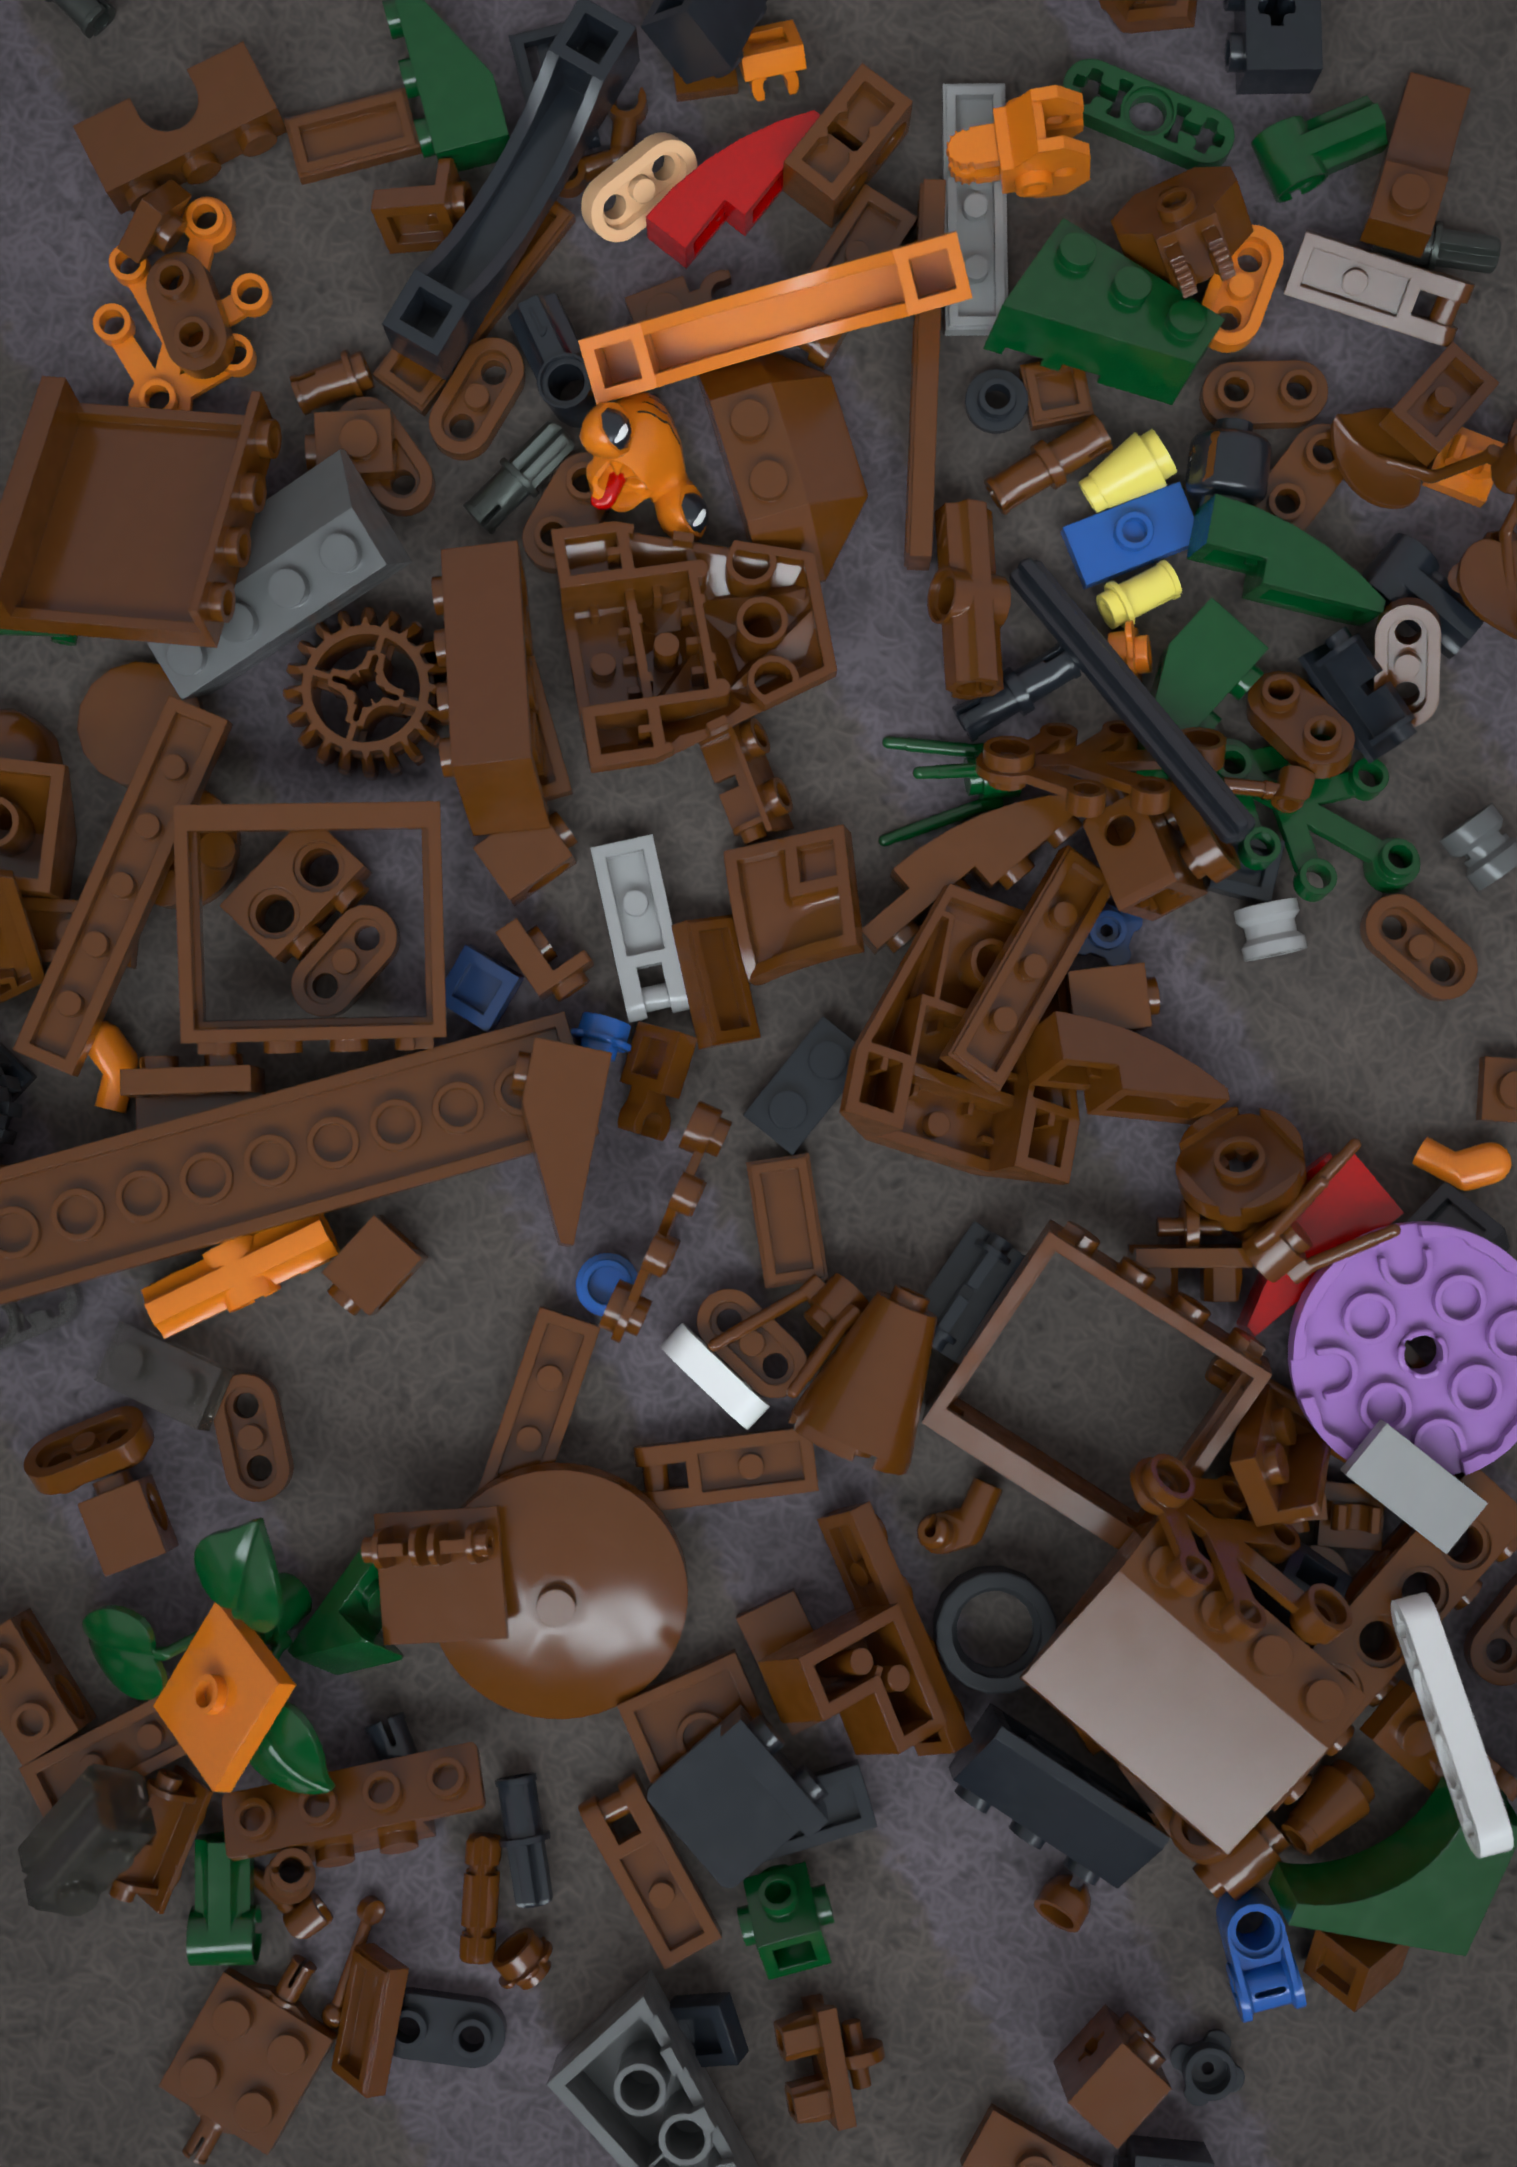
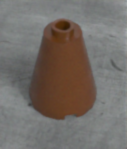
M897 1284L894 1285L891 1294L877 1291L793 1407L788 1418V1423L795 1424L793 1430L815 1445L853 1462L855 1455L863 1458H871V1455L877 1458L872 1469L894 1475L906 1474L912 1462L938 1318L933 1312L927 1310L930 1299L919 1292Z

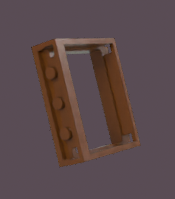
M440 801L173 805L181 1044L197 1043L198 1054L230 1055L237 1054V1042H263L264 1053L282 1054L303 1052V1041L329 1040L330 1052H358L369 1050L368 1039L395 1038V1050L434 1049V1037L447 1036ZM421 829L426 1015L206 1020L200 833Z
M1050 1219L926 1404L921 1423L1119 1550L1139 1524L1157 1520L1159 1517L1147 1512L1142 1507L1138 1513L958 1398L1054 1253L1057 1252L1238 1368L1176 1457L1188 1468L1193 1477L1201 1478L1272 1377L1269 1359L1263 1355L1266 1347L1255 1337L1238 1327H1234L1229 1334L1208 1320L1211 1312L1193 1297L1179 1291L1173 1298L1153 1285L1156 1279L1155 1275L1140 1263L1126 1256H1123L1120 1262H1117L1098 1250L1097 1248L1101 1243L1100 1240L1084 1227L1072 1221H1068L1065 1227Z

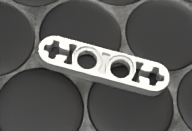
M1426 1592L1392 1600L1391 1615L1395 1632L1466 1841L1475 1857L1479 1859L1512 1850L1514 1844L1509 1818L1436 1607Z

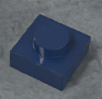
M472 944L465 945L445 979L446 1007L486 1032L494 1031L525 977Z

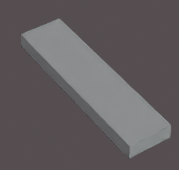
M1005 83L943 84L941 91L943 179H946L944 233L957 231L973 297L972 299L944 306L945 336L989 335L1001 306L1008 297L1007 194H1002L1001 180L982 184L971 182L970 186L967 183L961 185V182H955V178H951L950 171H948L949 161L946 149L947 142L950 141V136H953L955 131L960 132L962 128L967 131L969 127L994 123L993 108L1005 106Z

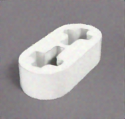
M681 1323L660 1345L663 1351L689 1377L747 1430L770 1407L759 1393L753 1390L715 1352L710 1351L707 1344L684 1323Z

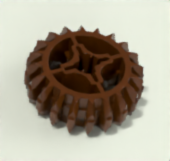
M365 607L363 609L361 625L355 626L347 611H340L338 613V622L341 630L333 634L323 622L317 623L315 630L323 642L316 648L308 641H299L297 648L308 659L306 665L297 662L287 665V673L294 679L302 682V685H293L283 689V697L287 702L302 704L287 714V721L292 727L307 726L298 737V742L306 750L320 745L317 750L316 760L322 766L327 767L332 764L340 755L338 771L342 776L349 778L355 772L360 760L362 761V770L365 778L369 781H375L379 775V761L385 760L386 767L392 776L398 777L403 773L398 756L407 753L412 762L417 766L425 762L423 754L416 747L422 739L430 746L439 748V739L441 737L435 730L430 728L432 722L443 726L449 725V722H441L436 694V685L447 679L446 668L440 669L437 661L433 662L436 659L434 639L426 640L419 644L422 640L424 629L417 621L407 625L400 633L402 618L396 611H389L381 626H378V618L372 607ZM375 647L374 651H367L362 664L357 668L348 671L333 668L330 671L333 665L346 654L360 648ZM394 651L407 657L416 666L420 680L419 699L408 696L403 689L392 685L391 679L394 667L391 661ZM376 681L383 694L389 698L382 697L377 703L371 699L372 706L364 707L360 698L350 689L358 691L363 684L369 689L368 682ZM322 690L331 692L336 698L347 702L348 711L345 721L348 723L349 729L346 738L334 733L326 724L321 708ZM393 716L406 719L407 716L411 717L404 727L395 734L382 740L366 742L367 736L372 737L377 724L384 718Z

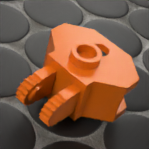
M1059 85L1030 89L1023 95L1009 100L1004 107L993 108L994 123L969 127L967 131L963 128L960 132L955 131V134L950 136L946 149L949 161L948 171H950L951 178L954 177L955 182L959 181L961 185L967 183L969 186L971 182L982 184L1001 180L1002 194L1016 192L1020 197L1033 198L1066 195L1090 180L1091 155L1089 143L1073 139L1084 128L1082 93Z

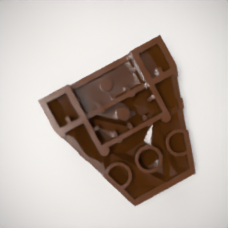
M617 521L551 530L562 621L581 733L591 773L657 764L680 751L836 677L837 666L814 552L734 540L730 548L694 542L693 533L674 531L673 539L634 533V524Z

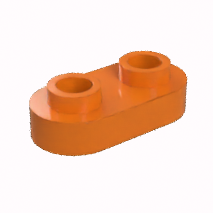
M1252 225L1253 233L1231 256L1236 276L1222 281L1217 274L1209 278L1201 304L1218 315L1221 313L1232 314L1238 323V327L1233 330H1225L1220 327L1209 348L1215 351L1232 353L1245 348L1253 340L1260 328L1284 261V250L1279 238L1266 227ZM1243 255L1254 257L1258 262L1259 269L1255 272L1242 270L1238 264V258Z

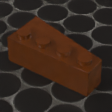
M518 541L441 549L442 576L432 577L431 586L437 616L444 615V628L434 630L437 663L440 669L446 668L447 682L437 683L436 685L440 719L442 723L449 722L450 737L439 739V755L444 778L455 777L473 836L550 827L547 801L545 802L539 780V775H545V767L535 713H539L535 673L531 658H526L534 656L527 577Z

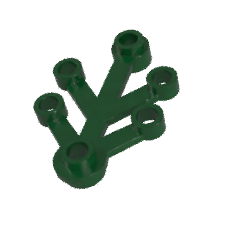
M1322 734L1313 736L1315 739L1319 741H1328L1331 739L1330 737ZM1227 738L1225 759L1237 766L1239 774H1231L1224 768L1218 770L1217 774L1221 779L1223 777L1257 781L1268 780L1276 783V780L1266 774L1278 771L1282 767L1291 764L1272 746L1252 750L1239 740ZM1362 758L1348 772L1331 778L1315 779L1310 797L1304 801L1303 806L1293 813H1283L1272 806L1271 800L1235 794L1255 818L1254 830L1238 844L1237 854L1239 860L1249 869L1263 870L1272 864L1281 851V841L1278 835L1273 830L1261 826L1254 800L1273 810L1295 872L1293 877L1294 890L1306 901L1317 902L1324 899L1337 883L1335 868L1328 861L1318 857L1309 831L1363 860L1365 879L1374 889L1382 893L1393 894L1402 891L1417 877L1421 865L1418 851L1409 841L1395 837L1381 840L1321 806L1351 798L1361 801H1369L1376 798L1389 782L1388 770L1378 759L1369 764L1365 758ZM1359 771L1371 773L1375 779V786L1365 785L1359 778ZM1258 840L1264 843L1267 847L1268 856H1259L1251 849L1250 841ZM1394 853L1398 855L1403 861L1405 868L1395 867L1390 862L1388 854ZM1314 872L1319 875L1323 881V888L1312 886L1307 880L1306 873Z

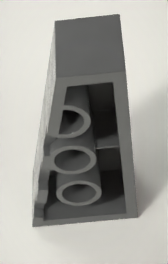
M652 1970L646 1973L557 2054L547 2086L621 2167H759L705 2067H701L696 2058L695 2048L682 2032L670 2010V2003Z

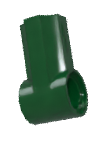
M1366 95L1307 121L1302 116H1292L1283 119L1259 133L1252 140L1251 147L1275 201L1284 203L1292 199L1290 193L1300 190L1303 195L1322 184L1328 178V175L1384 152L1389 143L1386 136V121L1378 103H1373Z
M224 1831L199 1834L195 1839V1905L192 1906L189 1913L186 1933L188 1963L190 1966L256 1965L261 1952L262 1933H255V1923H262V1913L260 1905H254V1857L239 1861L231 1860L226 1855Z

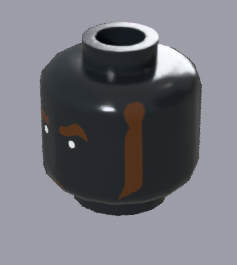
M1239 418L1217 419L1215 428L1201 431L1192 438L1188 456L1185 489L1189 497L1198 501V508L1215 494L1253 506L1265 499L1269 482L1272 447L1266 438L1253 432L1254 424L1252 422Z

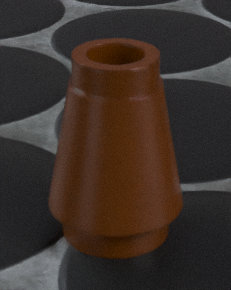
M1337 1759L1330 1766L1321 1765L1313 1776L1310 1785L1289 1814L1288 1819L1281 1825L1283 1836L1297 1851L1307 1856L1311 1855L1316 1848H1320L1369 1814V1803L1375 1798V1792L1371 1783L1361 1771L1345 1760Z

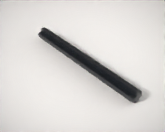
M1031 558L1020 561L1018 567L1009 576L1012 587L1223 843L1234 845L1243 841L1254 830L1255 818L1043 563Z

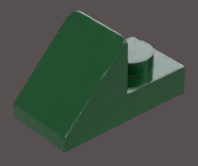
M361 1549L287 1650L293 1658L335 1675L396 1662L404 1657L403 1653L395 1645H384L383 1632L381 1631L382 1615L378 1569L373 1563H365L363 1561Z

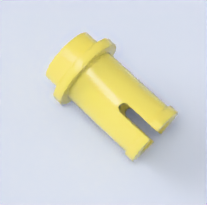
M1162 560L1155 566L1120 584L1115 581L1106 583L1104 592L1096 596V602L1103 620L1111 629L1119 626L1125 629L1126 621L1133 620L1135 624V618L1170 600L1180 598L1182 588L1173 567L1166 560Z

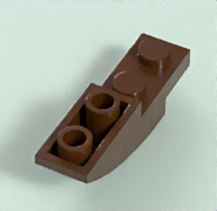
M1048 795L1016 802L983 813L951 828L920 847L892 869L890 877L904 893L862 928L864 943L874 955L886 945L895 954L916 936L921 927L916 919L933 906L945 885L953 884L970 890L971 887L964 878L971 874L986 892L998 882L1006 890H1009L1036 866L1029 858L1034 851L1046 841L1054 849H1057L1083 826V823L1078 817L1069 814L1065 810L1066 797Z

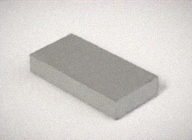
M1382 1419L1379 1420L1340 1469L1345 1475L1445 1554L1451 1550L1488 1504Z

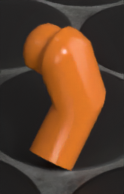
M103 1021L88 1053V1056L102 1073L94 1106L126 1113L130 1097L120 1095V1069H138V1055L119 1027L108 1021Z
M1426 1137L1412 1162L1413 1165L1462 1191H1471L1497 1183L1509 1174L1512 1166L1510 1154L1500 1144L1486 1142L1455 1152L1429 1137Z

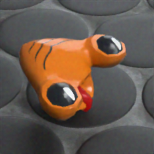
M645 391L623 397L615 402H599L586 414L579 436L581 444L593 455V459L586 468V476L591 491V505L598 510L611 508L622 513L634 509L642 501L649 498L654 503L657 518L663 531L670 538L673 539L674 531L693 533L694 542L702 538L706 529L709 511L701 493L688 478L682 442L675 423L665 405L656 396Z

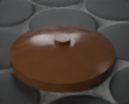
M545 1463L520 1468L496 1478L475 1492L460 1508L499 1505L509 1638L439 1642L443 1652L458 1674L472 1688L494 1703L517 1713L545 1719H572L599 1714L616 1707L618 1703L635 1696L648 1686L666 1666L674 1653L685 1624L688 1606V1575L683 1550L675 1531L661 1510L643 1492L624 1479L598 1468L573 1463Z

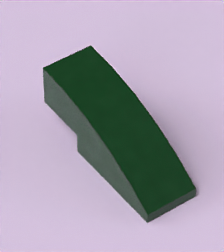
M1219 494L1212 496L1195 511L1186 559L1246 574L1242 599L1360 627L1383 613L1385 600L1365 578L1328 546L1295 525L1258 507Z

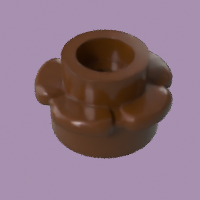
M529 1927L520 1929L508 1937L498 1947L492 1960V1965L501 1975L499 1977L501 1987L511 1989L516 1984L522 1990H528L541 1982L551 1968L549 1957L553 1950L552 1943L547 1941L545 1937L539 1938L534 1930Z

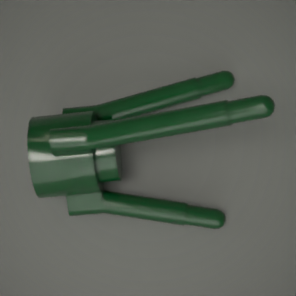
M887 736L882 740V745L887 749L967 757L964 758V763L915 767L913 776L916 779L964 778L967 795H979V799L885 833L879 837L878 843L886 847L977 814L1003 807L1004 798L1019 797L1022 789L1016 791L995 789L988 784V781L982 779L976 773V758L983 752L984 743L971 744Z

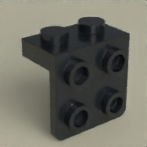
M739 1705L650 1784L647 1793L650 1804L717 1882L725 1888L737 1886L799 1830L810 1839L829 1822L827 1806L824 1802V1799L829 1794L825 1787L807 1766L803 1764L796 1769L780 1751L785 1746V1742L765 1717L759 1714L753 1719L742 1705Z

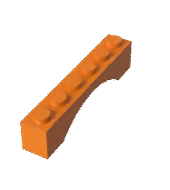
M955 230L590 335L578 340L597 405L599 402H609L759 356L972 299L973 297L957 231Z

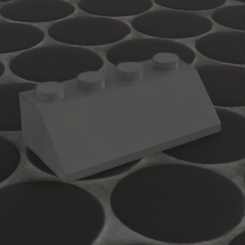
M345 449L338 450L266 500L263 510L260 513H255L250 531V559L245 567H240L234 587L236 598L234 615L229 623H224L217 648L147 642L181 700L210 695L315 627L317 623H321L412 563Z

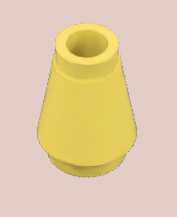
M1150 429L1141 436L1136 432L1130 435L1095 467L1087 477L1080 480L1078 484L1094 512L1098 514L1107 508L1111 509L1167 487L1165 480L1176 474L1177 469L1159 436L1153 429Z

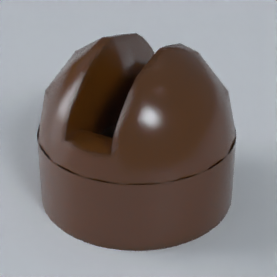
M1059 1874L1050 1878L1044 1884L1034 1901V1907L1044 1919L1054 1926L1067 1932L1076 1933L1080 1930L1089 1914L1091 1906L1089 1889L1083 1883L1077 1890L1069 1885L1073 1875Z

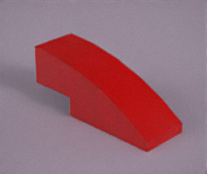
M812 110L780 120L740 138L705 160L677 183L646 216L648 239L687 269L725 221L742 235L746 236L783 191L784 161L820 117V114Z

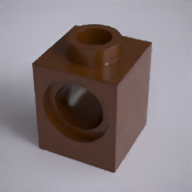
M557 811L549 815L550 827L491 834L473 847L514 906L520 904L576 864L569 848L578 843V841Z
M1145 962L1068 971L1064 977L1067 1007L1070 1014L1095 1018L1131 1031H1142L1152 1027L1151 1015L1160 1013V995L1155 976L1146 977Z
M373 1215L321 1273L333 1283L327 1289V1292L338 1304L354 1316L361 1309L368 1316H371L381 1311L429 1257L383 1215Z
M128 1469L93 1483L92 1485L97 1496L77 1504L105 1577L167 1553L179 1546L152 1474L134 1481Z

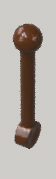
M373 1895L363 1898L357 1906V1916L361 1919L333 2000L322 2010L321 2018L323 2023L332 2029L338 2028L340 2024L355 1945L366 1944L372 1925L379 1923L385 1914V1905Z

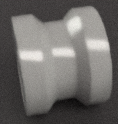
M1297 898L1275 900L1234 911L1236 924L1243 928L1245 932L1246 943L1242 948L1245 962L1284 955L1307 948L1305 935L1297 931L1295 917L1300 911Z

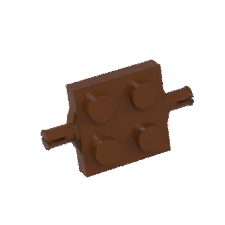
M294 1954L291 1957V1961L277 1986L257 1983L228 1967L219 1978L158 2085L189 2105L196 2115L201 2118L187 2144L182 2149L185 2157L189 2159L197 2151L203 2138H205L192 2162L201 2165L206 2164L208 2157L223 2132L236 2135L268 2155L276 2146L335 2042L338 2033L313 2018L304 2005L298 2001L311 1976L317 1970L313 1962H307L294 1982V1978L306 1959L303 1956Z

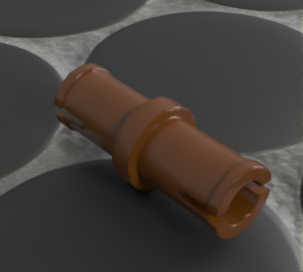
M1091 414L1086 420L1052 441L1046 443L1041 439L1031 445V453L993 477H988L984 480V484L987 486L986 489L997 508L1005 516L1010 513L1011 509L1049 486L1056 490L1066 484L1067 475L1103 453L1111 451L1113 449L1112 441L1099 418L1095 414Z

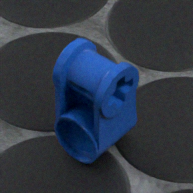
M1256 1887L1251 1888L1237 1901L1228 1892L1223 1894L1216 1908V1917L1227 1959L1226 1972L1241 2021L1243 2023L1253 2021L1254 2013L1292 2004L1296 2009L1306 2007L1303 1983L1290 1949L1285 1924L1268 1896ZM1249 1912L1264 1913L1263 1922L1257 1930L1251 1933L1236 1931L1238 1921L1243 1915Z

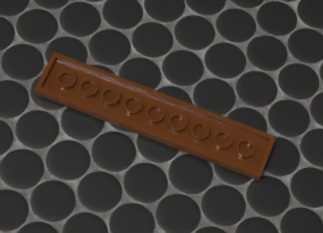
M559 1012L437 1046L434 1049L415 1052L0 1168V1306L532 1155L533 1151L520 1107L523 1091L511 1089L518 1052L531 1053L535 1037L574 1045L565 1012ZM597 1126L596 1136H598V1135L600 1134L599 1129H598V1126Z

